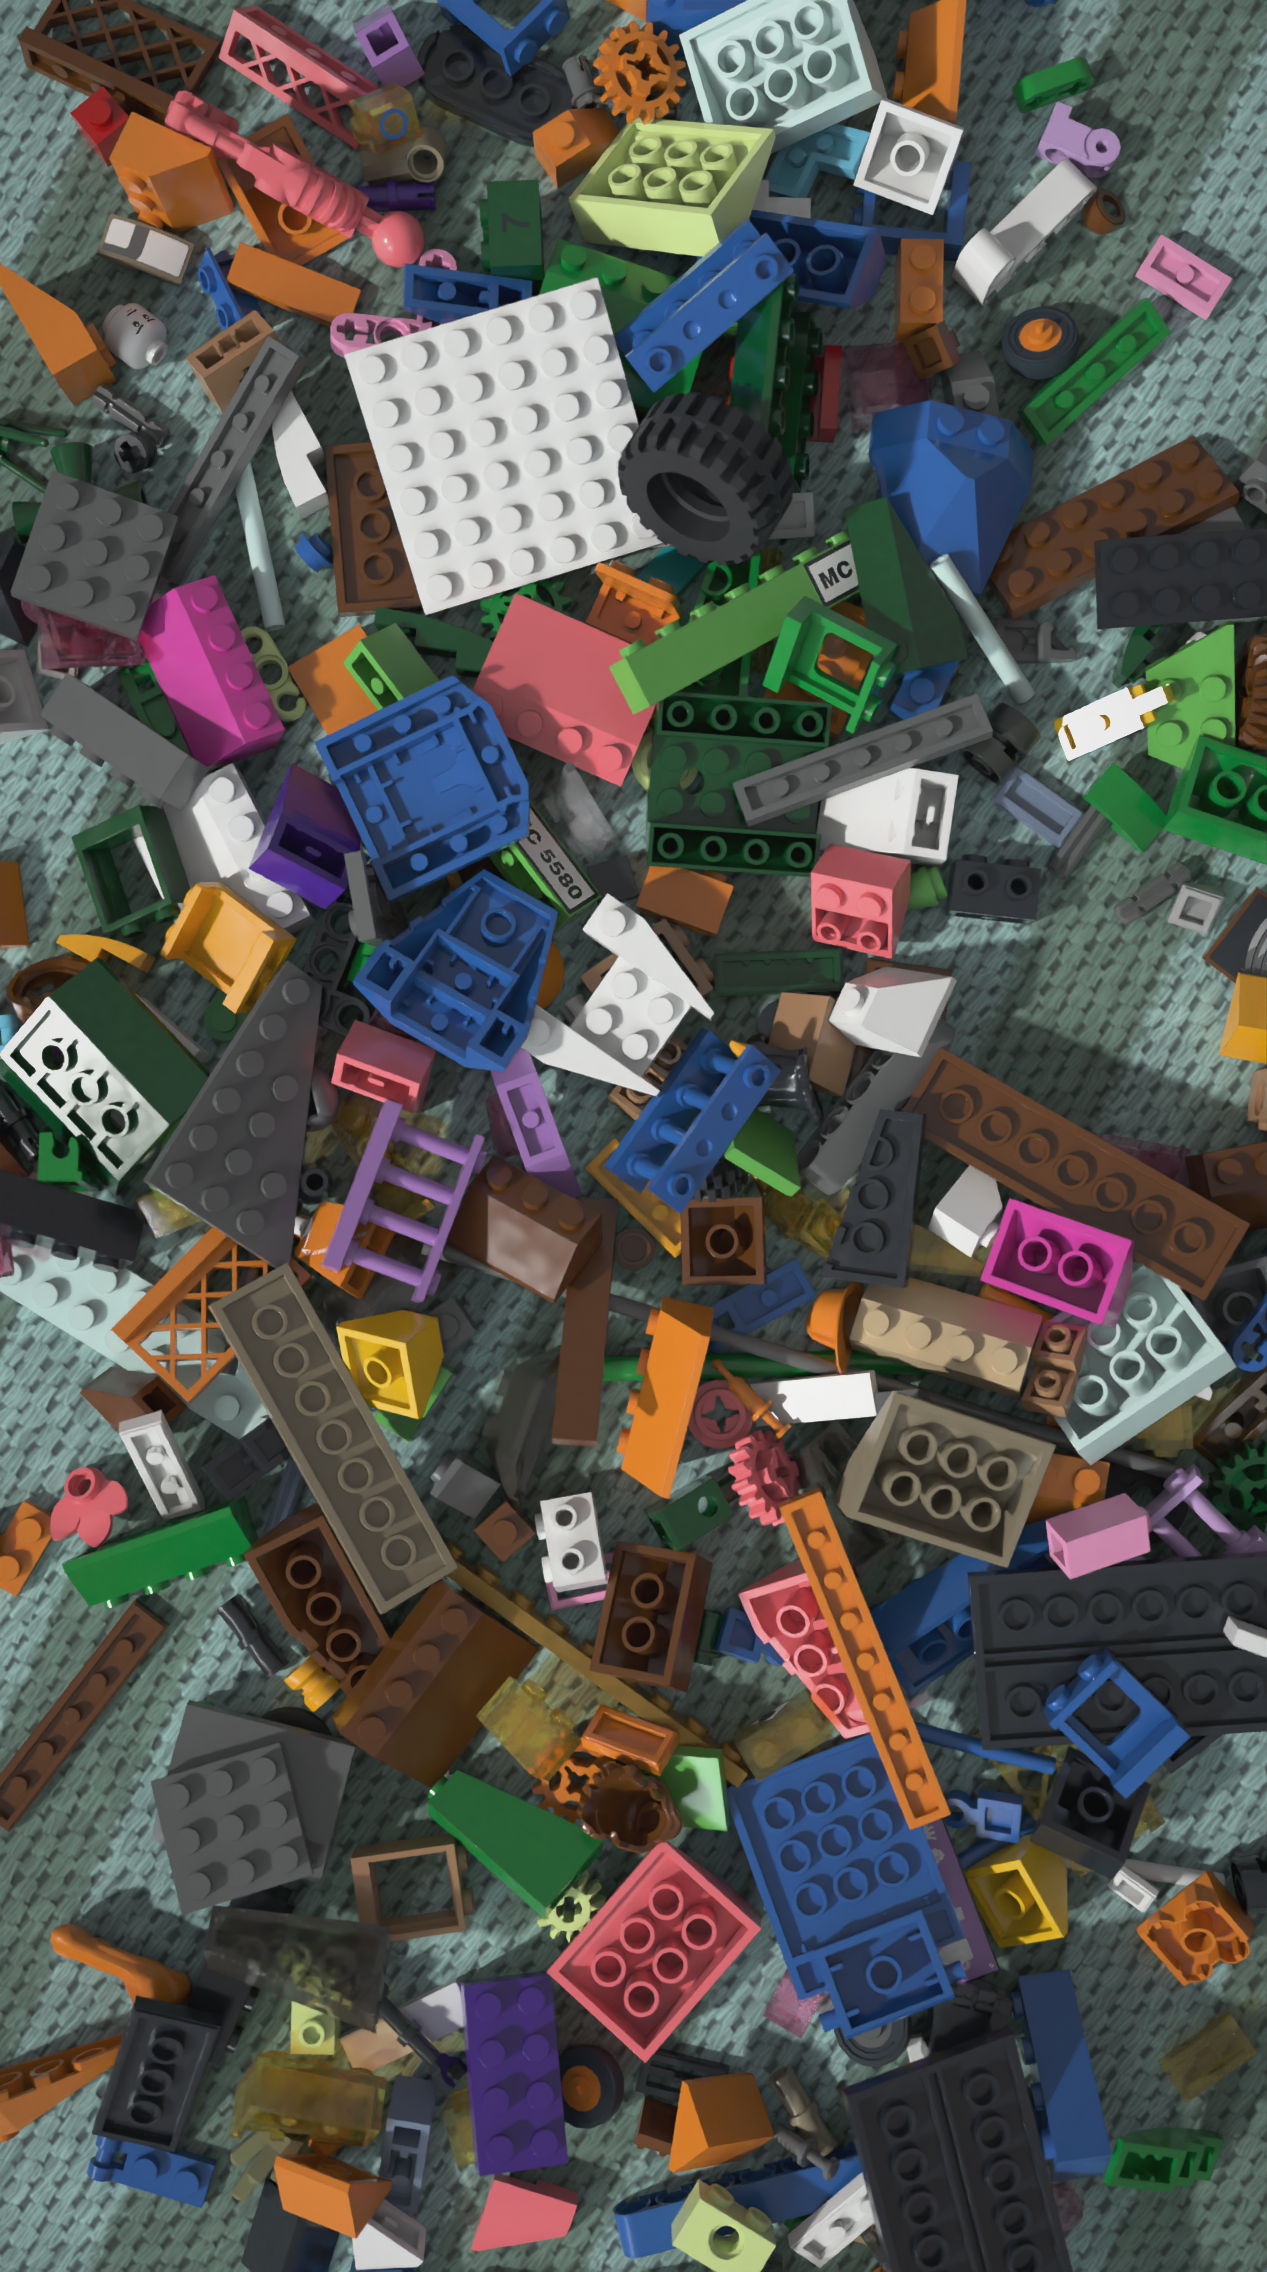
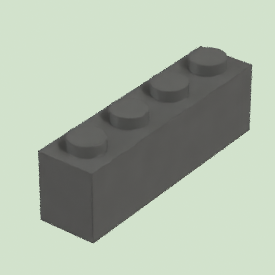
M68 672L39 714L54 725L50 730L51 734L70 746L75 741L83 745L79 752L81 755L102 767L105 761L113 766L109 773L111 776L132 788L135 782L142 786L143 790L139 795L160 809L167 803L182 811L209 770L203 763Z

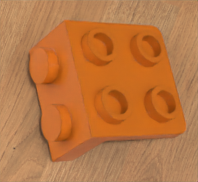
M611 560L609 566L598 562L595 572L603 582V585L586 620V624L630 644L643 639L645 645L648 646L658 640L654 633L655 631L677 619L681 623L685 612L678 600L679 597L673 593L674 588L652 577L646 583L633 576L635 571L632 568L614 560Z

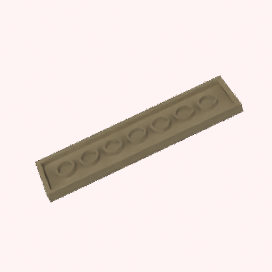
M288 1262L208 1306L379 1613H386L458 1569Z

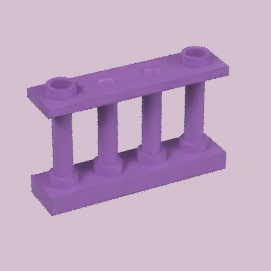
M386 1099L380 1110L321 1267L338 1272L342 1264L348 1266L351 1263L358 1264L416 1286L411 1301L421 1303L426 1295L433 1297L442 1275V1272L435 1270L471 1173L479 1175L488 1151L481 1148L485 1137L478 1134L471 1139L467 1148L405 1124L406 1119L399 1117L403 1105ZM398 1140L462 1164L454 1187H448L391 1165V1160L383 1157L389 1141L397 1144ZM384 1180L447 1204L438 1229L374 1205L375 1200L368 1198L373 1182L382 1184ZM368 1221L431 1245L423 1269H418L358 1246L359 1241L352 1239L358 1222L366 1225Z

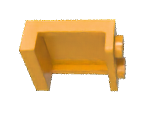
M198 882L187 892L184 898L185 906L177 921L168 929L165 935L166 942L160 955L167 960L180 959L226 993L227 996L223 1005L235 1014L250 1012L282 961L286 960L297 938L222 882Z

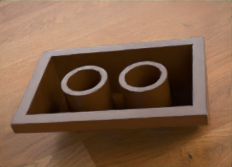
M1267 1141L1184 1157L1190 1187L1193 1192L1248 1222L1250 1226L1246 1232L1267 1228Z
M493 1155L479 1175L469 1184L448 1234L447 1244L555 1304L601 1245L602 1213Z
M616 1541L589 1671L687 1693L713 1563L693 1553Z

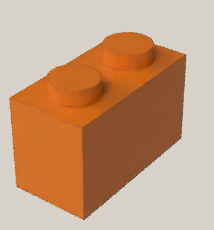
M901 239L895 259L894 341H903L910 335L943 321L944 239Z
M650 866L636 904V911L660 920L665 918L668 923H677L680 927L716 939L734 886L726 883L728 879L726 876L712 870H704L702 874L686 868Z

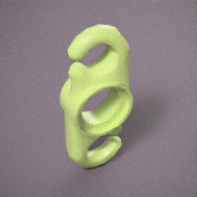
M256 626L246 627L240 632L245 642L250 637H256L261 641L262 647L260 651L251 654L258 671L266 664H276L282 669V677L277 683L271 685L264 684L280 720L288 722L300 718L306 710L307 701L305 698H298L295 708L291 711H284L279 706V700L283 695L298 696L300 689L293 683L287 663L269 633Z

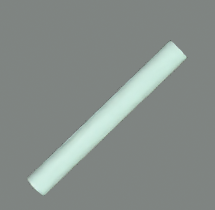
M249 462L235 486L264 628L265 631L269 632L283 629L286 625L251 462Z
M945 554L938 557L930 565L933 574L1015 702L1021 704L1028 701L1035 693L1032 686L949 555Z

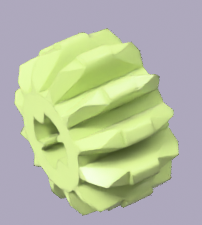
M589 1869L584 1872L546 1919L539 1915L537 1919L539 1927H546L552 1924L550 1930V1937L552 1939H556L562 1930L567 1932L566 1939L571 1943L575 1938V1931L579 1930L580 1932L605 1904L606 1896L597 1894L602 1888L601 1881L594 1879L586 1884L589 1877ZM565 1897H574V1910H565Z

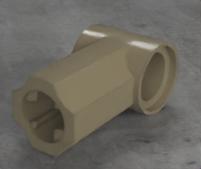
M421 127L408 137L362 145L360 155L365 180L369 185L373 186L387 184V180H396V182L415 179L420 182L437 180L442 174L447 146L444 136L435 128ZM427 149L432 151L436 158L431 160L423 159L417 154V151Z

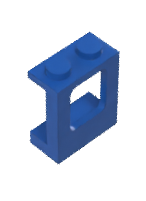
M437 0L442 16L452 26L462 22L501 55L505 71L510 76H513L523 65L531 62L536 52L552 36L559 34L570 19L566 0H542L515 28L508 30L478 6L482 0Z
M1105 1648L1099 1655L1092 1654L1084 1660L1078 1668L1077 1673L1079 1675L1067 1686L1060 1685L1049 1695L1046 1700L1047 1706L1043 1711L1049 1725L1055 1730L1059 1728L1110 1778L1113 1787L1127 1799L1190 1738V1735L1183 1723ZM1110 1678L1140 1707V1713L1111 1742L1104 1743L1072 1713Z

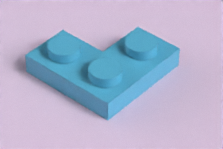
M834 124L780 149L765 180H769V197L806 198L819 170L855 180L870 132Z

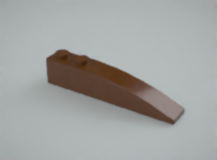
M318 1502L286 1517L244 1552V1556L284 1629L293 1638L297 1637L311 1652L310 1656L321 1668L324 1666L339 1682V1687L348 1695L395 1632L386 1614H380L326 1516Z

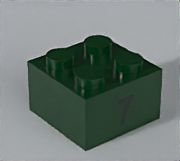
M539 180L487 182V199H479L481 227H483L481 257L484 274L532 281V297L538 296L544 280L543 228Z

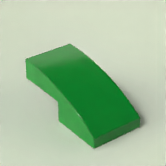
M1114 762L1107 765L1082 796L1112 822L1109 825L1110 828L1141 853L1144 852L1163 828L1166 818L1164 812Z

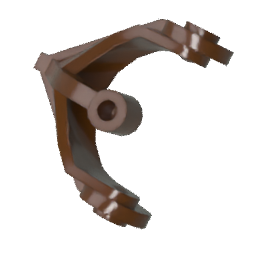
M59 956L41 960L18 971L7 987V996L18 1018L25 1024L50 994L91 962L74 956ZM52 983L54 989L39 995H35L32 992L33 989Z

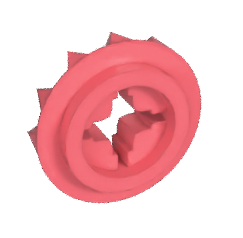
M715 1379L697 1388L688 1423L693 1436L702 1444L712 1448L720 1449L734 1446L735 1441L748 1435L753 1425V1421L750 1418L754 1414L734 1395L735 1393L728 1389L730 1386L727 1380ZM719 1395L724 1408L732 1409V1411L739 1410V1413H734L732 1416L725 1418L724 1432H720V1427L715 1419L701 1417V1414H707L708 1411L714 1410L715 1402H717L716 1396Z

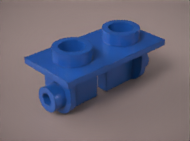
M209 247L206 248L200 268L198 269V279L202 290L206 294L210 293L216 305L217 319L221 328L226 330L254 310L265 320L266 317L257 299L244 293L238 295L237 290L230 288L226 281L235 256L230 255L227 250L220 251L214 256Z

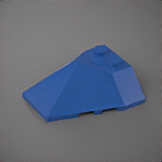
M932 400L875 412L872 417L868 455L871 467H875L879 481L878 498H888L929 568L935 559L948 554L975 598H978L983 592L1031 490L1034 451L1011 420Z
M484 869L442 899V904L424 917L420 915L410 922V927L391 941L387 939L377 946L354 978L353 984L392 1025L457 1063L468 1068L505 1072L528 1038L558 911Z

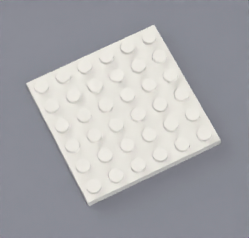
M598 278L344 354L425 615L662 543L657 539V534L651 529L647 531L639 522L640 517L637 513L631 512L627 506V496L622 495L619 486L618 461L621 458V452L639 427Z

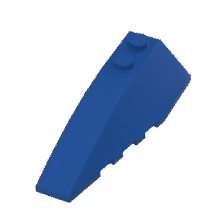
M1062 1514L1024 1526L1008 1568L960 1554L931 1570L923 1577L912 1580L905 1589L887 1601L878 1603L870 1610L893 1671L910 1697L974 1654L967 1572L1058 1566L1050 1557L1046 1520Z

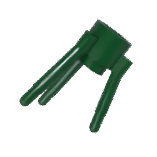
M3 417L0 419V465L44 494L47 484L7 458L6 454H13L17 450L20 441L41 447L49 446L47 439L33 434L65 438L68 435L67 431L49 426L18 422Z

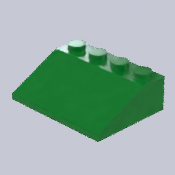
M558 238L539 295L598 278L613 335H615L678 278ZM617 346L634 410L648 414L652 406L659 400L682 392L684 395L690 393L703 351L653 393Z

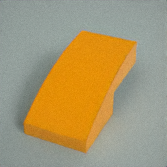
M70 934L60 935L56 941L57 944L90 962L99 957L106 962L111 953L147 973L156 959L133 946L105 937Z

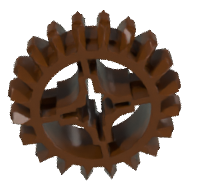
M1267 633L1251 635L1243 644V648L1239 653L1238 663L1235 665V741L1238 746L1252 749V751L1267 750Z

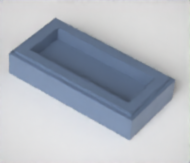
M1019 765L991 798L993 803L1058 849L1061 848L1085 814V812Z

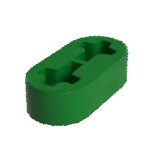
M1079 57L1024 77L1014 85L1012 93L1019 112L1026 113L1083 93L1094 83V77L1087 59Z

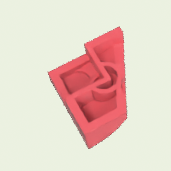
M494 2174L471 2250L483 2251L565 2237L577 2208L578 2192L538 2179L536 2184H532L507 2175Z

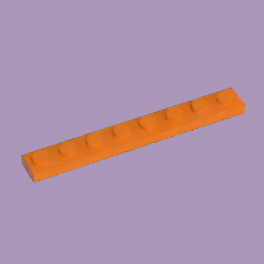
M820 1487L778 1503L909 1829L912 1830L951 1815Z

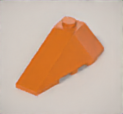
M123 2033L0 2069V2143L15 2137L22 2128L113 2066Z

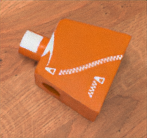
M324 1201L318 1205L312 1218L303 1214L296 1216L293 1238L299 1240V1243L295 1249V1256L328 1280L361 1300L376 1271L355 1263H351L350 1266L342 1264L338 1272L321 1267L344 1205ZM368 1221L366 1225L358 1222L352 1239L359 1241L358 1246L384 1255L396 1232Z

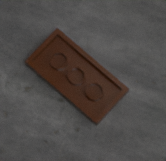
M372 442L324 446L339 616L375 615L376 607L403 612L422 611L423 606Z

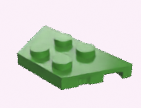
M1226 621L1219 625L1217 630L1197 641L1195 639L1180 647L1171 656L1162 657L1145 667L1146 692L1148 693L1161 686L1170 684L1176 699L1154 709L1157 720L1148 723L1149 726H1147L1149 756L1184 769L1195 742L1200 735L1235 747L1234 622Z

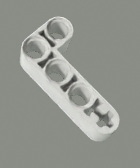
M1068 158L1064 159L991 232L983 228L967 243L958 257L952 277L981 306H985L988 303L986 298L994 290L999 292L1017 274L1015 269L1023 261L1028 263L1046 245L1045 239L1053 231L1057 234L1083 208L1084 204L1097 191V187Z

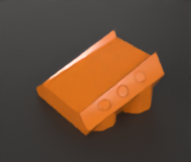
M1211 1868L1136 1927L1138 1935L1185 1987L1190 1982H1201L1209 1978L1213 1972V1965L1220 1960L1225 1963L1236 1964L1246 1959L1250 1954L1248 1939L1255 1931V1926L1250 1916L1244 1915L1239 1903L1218 1880Z

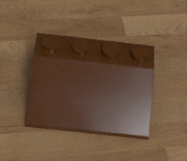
M441 1578L430 1586L332 1715V1718L339 1733L374 1758L432 1788L439 1779L444 1777L538 1652L539 1648L446 1579Z

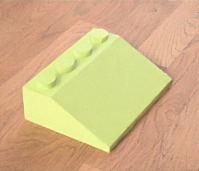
M640 117L632 124L626 123L568 199L583 241L606 246L703 257L746 218L749 220L776 138L774 129L654 119L649 124L644 125Z

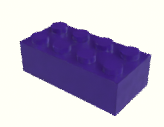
M547 1971L460 1981L474 2161L479 2177L568 2164L551 1976Z

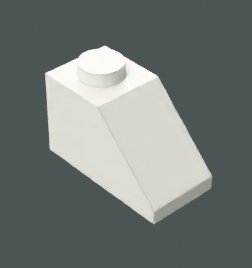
M969 1165L936 1206L928 1229L969 1257L973 1256L980 1245L988 1248L998 1232L1000 1225L996 1222L1002 1210L996 1180Z

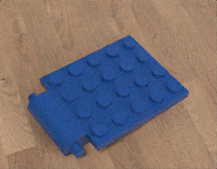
M871 1733L742 1782L738 1788L736 1786L727 1788L731 1815L797 1997L802 2002L829 1992L834 2009L818 2015L824 2033L841 2027L846 2040L955 1998L950 1984L967 1977L960 1960L943 1966L937 1949L965 1939L923 1827L909 1829Z

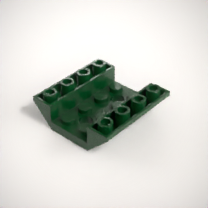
M791 273L738 320L729 405L732 407L737 405L746 410L745 415L754 421L758 419L767 427L766 433L771 438L776 437L782 446L781 454L787 456L791 464V474H793L794 480L793 493H801L802 480H807L810 472V457L808 453H805L806 439L812 438L814 433V414L809 410L811 396H817L819 378L818 371L814 370L815 355H820L822 352L823 333L821 328H817L811 312H791V302H797L799 298L798 274Z
M675 692L657 702L651 739L646 808V866L811 877V871L819 861L821 834H815L818 802L748 827L734 791L733 783L821 751L823 748H828L832 704L690 692ZM688 769L697 770L703 777V786L695 794L684 792L680 786L681 775Z
M100 957L93 960L50 994L0 1052V1075L68 1147L71 1137H74L79 1142L81 1149L80 1160L115 1196L120 1194L144 1168L140 1162L176 1122L184 1117L211 1074ZM52 1045L62 1050L65 1057L63 1066H59L53 1061L51 1057ZM112 1109L118 1110L124 1116V1130L117 1128L111 1120Z

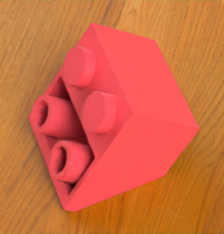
M829 844L811 871L812 941L892 959L896 952L910 898L911 860Z
M355 1020L337 1053L331 1083L381 1102H385L388 1099L403 1105L402 1109L405 1111L420 1113L436 1050Z

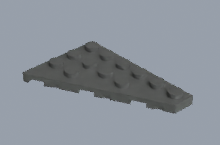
M282 961L143 1180V1182L275 1269L287 1262L290 1266L322 995V985L289 961Z

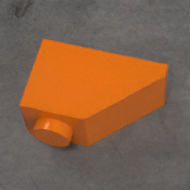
M605 108L568 109L533 132L535 156L556 188L559 189L593 167L619 134L620 130Z

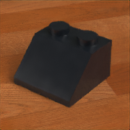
M1068 1747L1043 1802L1030 1841L1112 1880L1126 1862L1152 1784L1144 1781L1125 1799L1113 1787L1110 1778L1085 1753Z

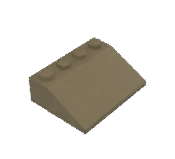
M893 1390L850 1457L834 1501L849 1518L1008 1568L1056 1445Z

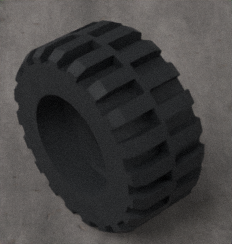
M682 392L667 396L665 399L656 402L621 452V458L618 461V478L621 493L627 496V506L632 513H637L640 517L639 522L646 530L651 529L658 535L657 539L666 546L668 543L677 548L678 553L686 557L690 555L698 558V561L707 564L717 561L718 565H730L749 560L763 549L792 502L794 480L793 474H791V464L788 457L781 454L782 446L776 437L771 438L766 433L767 427L758 419L754 421L745 415L746 410L737 405L734 407L725 404V399L714 395L706 398L703 396V393L690 392L684 395Z

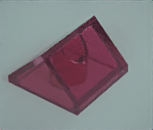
M36 605L42 670L144 665L145 657L138 641Z

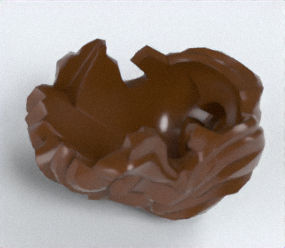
M609 1761L606 1765L604 1764L600 1767L599 1772H595L592 1775L593 1784H585L582 1787L585 1794L580 1797V1806H578L577 1813L581 1818L583 1832L592 1838L607 1839L610 1836V1839L618 1848L635 1853H645L655 1848L657 1843L672 1840L680 1834L683 1819L666 1785L649 1773L642 1774L640 1768L633 1764L623 1766L620 1763L617 1764Z

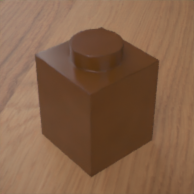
M508 1496L477 1523L474 1531L503 1563L535 1535L536 1525L516 1502Z

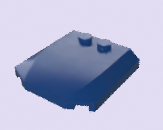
M453 675L314 742L332 781L337 785L372 860L370 862L390 902H394L529 837L530 785L493 707Z

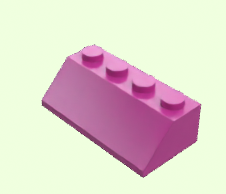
M210 576L176 587L151 603L139 641L190 755L209 768L208 771L278 746L285 729L216 576Z

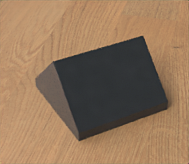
M266 2176L241 2263L250 2272H328L340 2232L283 2210L278 2183L269 2176Z

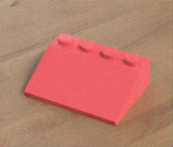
M515 593L473 688V692L476 695L482 697L493 707L506 737L620 787L623 784L657 704L655 703L633 714L609 669V666L623 659L619 650L627 647L630 643L518 593Z
M669 1841L657 1843L655 1848L649 1851L548 1968L547 1973L646 2063L761 1930V1914L728 1884Z

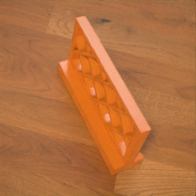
M213 1227L111 1329L189 1404L236 1357L231 1347L224 1353H208V1330L221 1329L217 1322L208 1323V1299H221L238 1290V1268L263 1267V1275L269 1273V1267H272L263 1260L238 1261L239 1244ZM232 1253V1261L223 1262ZM291 1257L290 1268L298 1276L297 1280L301 1288H303L312 1279V1276ZM215 1269H232V1292H208V1276ZM201 1284V1293H192ZM185 1300H201V1323L177 1324V1308ZM170 1316V1324L161 1325ZM201 1330V1354H177V1331ZM170 1331V1355L151 1356L141 1346L153 1332ZM201 1360V1377L187 1390L177 1380V1361ZM208 1360H217L208 1369ZM159 1362H170V1373Z

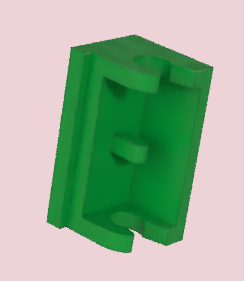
M40 1132L37 1180L74 1192H100L101 1184L96 1181V1175L87 1166L83 1167L80 1165L81 1149L79 1142L74 1137H71L68 1147L55 1139L52 1132Z

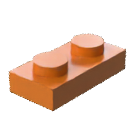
M28 1499L22 1502L0 1540V1588L15 1597L20 1595L52 1541L50 1530L52 1513Z

